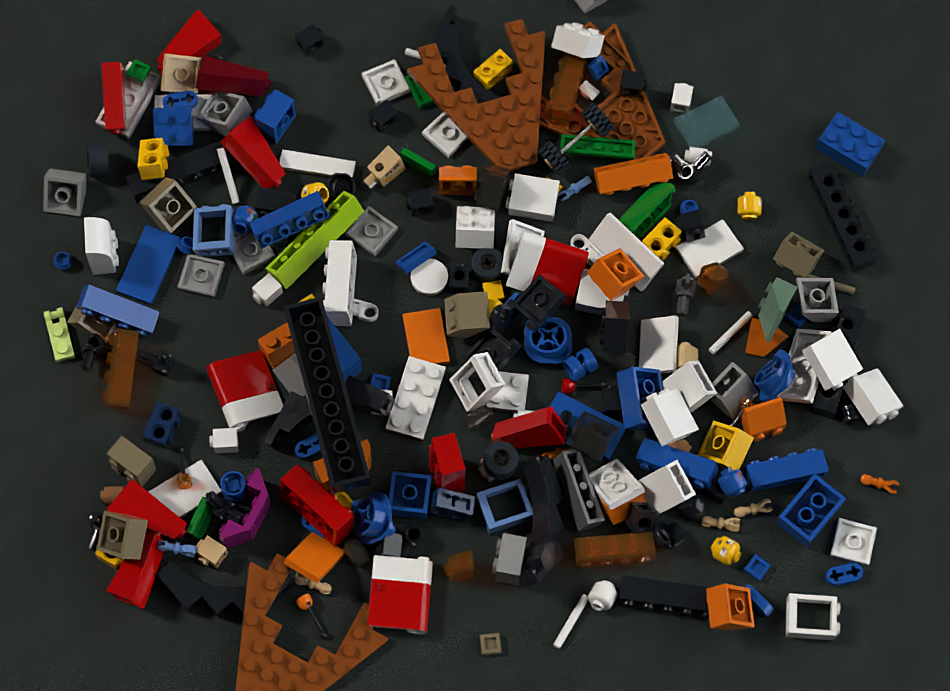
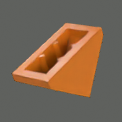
M752 318L745 354L764 358V356L789 336L777 328L771 341L767 342L760 320Z

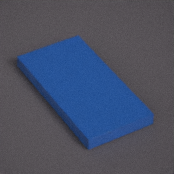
M146 225L117 286L116 293L152 306L176 253L177 243L181 237Z
M558 391L550 407L554 408L559 417L564 410L572 412L570 427L572 428L573 442L576 441L577 445L609 461L626 430L624 424Z

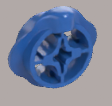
M549 317L535 333L525 325L524 347L531 360L541 364H563V361L571 356L572 332L567 322L563 319ZM537 335L539 341L535 346L533 339ZM559 335L564 339L561 345L558 344Z
M778 350L773 360L762 367L754 379V384L758 387L759 398L762 402L776 399L777 395L782 393L796 376V371L792 368L790 362L791 357L784 350Z
M375 491L352 502L351 510L354 514V528L358 539L362 543L371 545L395 533L390 501L384 493Z

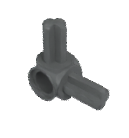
M686 274V276L676 281L677 314L681 316L688 314L689 301L694 298L696 281H693L694 278L690 277V274Z

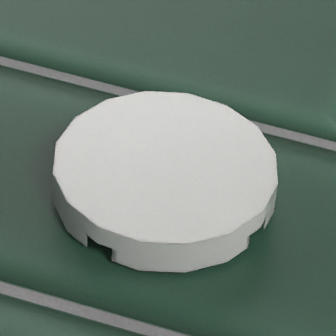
M428 259L411 271L412 286L420 294L422 293L426 296L437 295L447 285V269L438 260Z

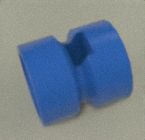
M588 348L577 352L576 357L571 356L563 361L567 374L574 382L584 378L585 373L590 374L599 369L594 355Z
M229 471L223 475L220 485L224 498L232 503L243 501L248 493L244 476L237 471Z

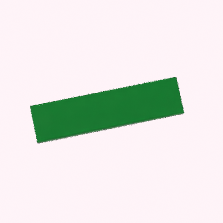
M562 134L560 150L577 135ZM582 136L563 154L634 160L636 141Z

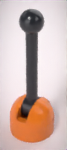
M307 593L299 597L295 601L300 609L309 612L320 632V637L326 639L328 633L322 629L311 610L313 600L310 594Z

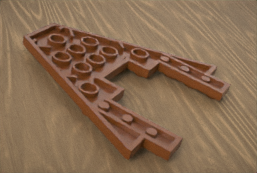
M523 19L508 22L504 25L521 74L505 79L510 92L508 96L477 104L472 88L454 92L436 43L418 47L422 65L408 68L407 71L413 80L501 174L534 165L537 162L545 31L528 35Z
M590 21L583 26L587 30L588 28L597 29ZM614 23L603 33L599 30V34L605 35L600 55L604 57L608 67L612 69L601 80V84L612 94L597 107L604 112L605 116L609 118V121L614 126L603 138L636 141L635 160L654 155L665 145L666 141L645 91L641 92V98L619 94L622 70L635 72L636 70L619 29ZM541 94L540 128L560 136L562 134L579 135L589 125L581 116L583 110L575 102L563 113H560ZM590 129L583 135L589 137H600L592 129Z
M276 554L268 570L250 562L235 691H324L387 642L389 638L374 631L372 626H367L369 604L364 602L336 654L317 645L307 663L273 644L283 625L265 616L292 568L284 564L286 558L279 554Z

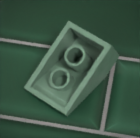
M778 277L774 283H769L765 291L768 295L766 298H762L758 308H761L758 316L767 342L771 341L797 290V286Z

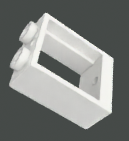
M488 352L473 355L449 379L467 412L481 409L506 385ZM475 370L486 388L479 397L468 379Z
M789 593L786 598V637L834 640L837 634L840 633V622H837V615L840 614V603H837V597ZM797 602L830 604V630L797 628Z

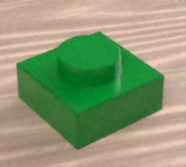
M134 59L126 72V77L143 84L152 70L151 66Z

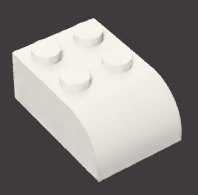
M96 217L84 218L85 253L93 275L116 273V266H119V257L116 254L118 239L115 230L111 229L110 223L105 219Z

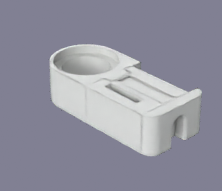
M577 234L572 237L570 246L575 247L574 242L576 240L584 242V246L579 249L589 252L587 263L590 266L598 258L605 256L584 235Z
M352 298L354 302L352 303L353 310L351 308L348 311L358 316L359 320L373 322L378 318V308L376 305ZM367 309L375 311L373 317H367L364 313Z

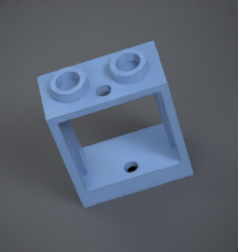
M221 204L217 207L202 206L201 208L194 209L193 251L197 256L210 257L235 254V230L232 221L235 211L231 205ZM226 217L225 240L202 242V219Z
M521 478L476 493V501L489 534L533 520L532 501L529 502L527 497L529 490L526 483H522ZM517 488L526 512L495 522L486 498Z

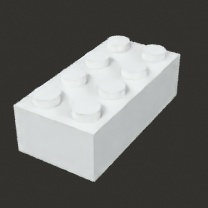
M329 240V247H326L325 251L328 265L324 266V276H327L326 282H323L325 311L327 317L335 326H352L353 314L348 309L352 308L353 310L352 303L354 302L352 298H354L357 254L352 241Z

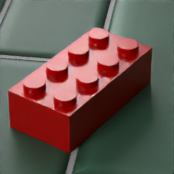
M455 432L431 438L429 468L431 475L435 474V489L439 487L463 493L465 491V466Z
M297 464L280 479L279 496L298 514L303 516L309 524L314 526L334 547L352 532V511L346 506L343 507L334 494H329L320 481H315L307 469L301 468Z

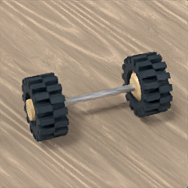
M591 103L581 112V116L589 126L562 150L559 151L553 143L548 141L537 151L548 167L558 176L571 166L563 153L586 132L592 129L603 138L614 128L609 118L594 103Z

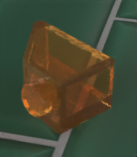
M717 262L704 265L700 270L697 282L710 296L727 283L728 271Z
M472 550L448 557V564H444L445 576H449L450 581L473 579Z

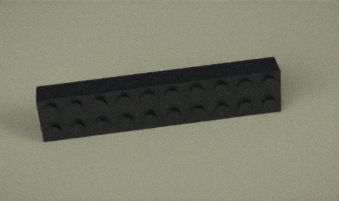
M318 297L284 306L285 315L332 494L371 485L368 467L323 299Z

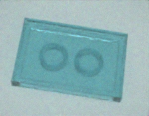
M722 95L673 120L689 148H699L740 127L739 122Z

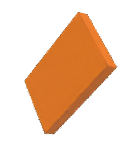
M440 308L402 314L409 355L438 365L450 363Z
M311 532L286 557L284 564L318 584L344 556L345 551L338 546L334 547L328 540Z

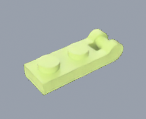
M57 308V311L53 312L45 311L44 317L56 363L75 358L63 308ZM59 318L60 322L53 324L52 319Z

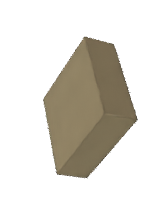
M500 633L479 636L482 656L502 654Z

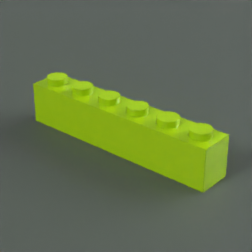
M343 191L326 208L330 215L329 218L307 227L265 268L283 288L287 289L326 251V247H329V240H337L365 212L355 196Z

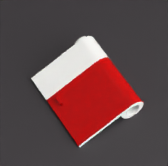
M523 231L522 234L519 233L516 239L518 252L506 286L524 291L540 274L567 296L562 304L571 306L589 252L527 231Z
M262 350L218 360L206 367L229 428H236L237 432H240L246 428L245 426L249 421L280 413L283 403Z
M374 555L367 626L406 629L407 632L412 634L427 633L433 562L429 561V558L418 557L417 559Z

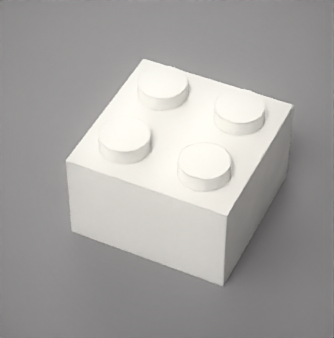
M564 23V25L556 27L551 47L581 58L597 57L600 55L605 35L599 34L597 29H584L583 25L579 23Z
M457 206L455 248L493 249L495 208Z

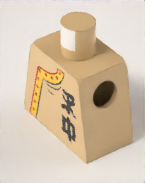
M388 145L368 165L367 168L370 175L363 181L370 189L378 182L383 187L386 186L406 169L401 157Z

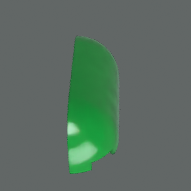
M671 183L653 185L622 215L619 221L638 239L642 238L672 206L673 203L670 201L673 192H676L675 186Z

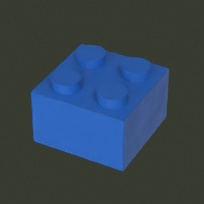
M275 89L272 94H268L264 106L256 111L254 118L263 137L277 144L296 117L294 99Z
M193 107L153 108L154 139L163 138L164 144L168 146L194 144Z
M392 471L389 493L392 516L427 520L432 476Z

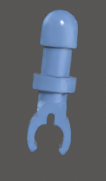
M586 176L576 184L572 183L570 188L560 192L558 197L564 194L565 197L561 201H565L572 194L579 193L580 189L592 182L589 176Z
M164 540L157 542L159 544L157 549L161 551L174 552L173 554L181 553L192 558L196 553L197 547L193 545H180L178 542L173 544Z

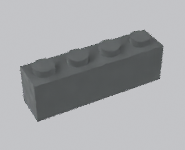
M580 449L562 451L553 461L577 530L581 532L594 529L605 519Z

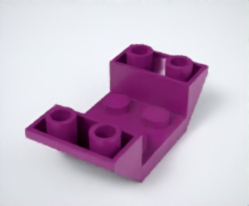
M258 468L253 473L250 472L246 480L249 494L254 499L251 504L253 508L250 514L246 513L243 518L242 524L244 525L242 526L228 520L227 524H223L220 528V540L227 549L253 540L271 506L265 483Z

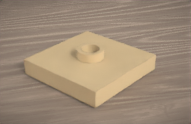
M164 54L161 91L183 92L191 90L198 95L199 89H196L195 86L202 58Z

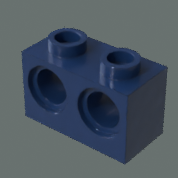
M157 401L142 436L144 442L167 449L168 444L171 445L174 440L175 434L173 432L175 428L179 427L182 420L179 409ZM167 414L172 415L170 420L162 419ZM158 432L165 433L161 438L155 437Z
M438 487L430 494L427 513L464 522L473 515L475 497Z

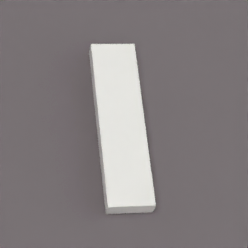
M282 150L279 162L283 170L331 177L334 173H347L353 178L356 161Z

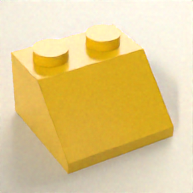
M713 421L698 456L716 461L718 466L725 469L729 467L732 470L740 469L754 437L739 428Z

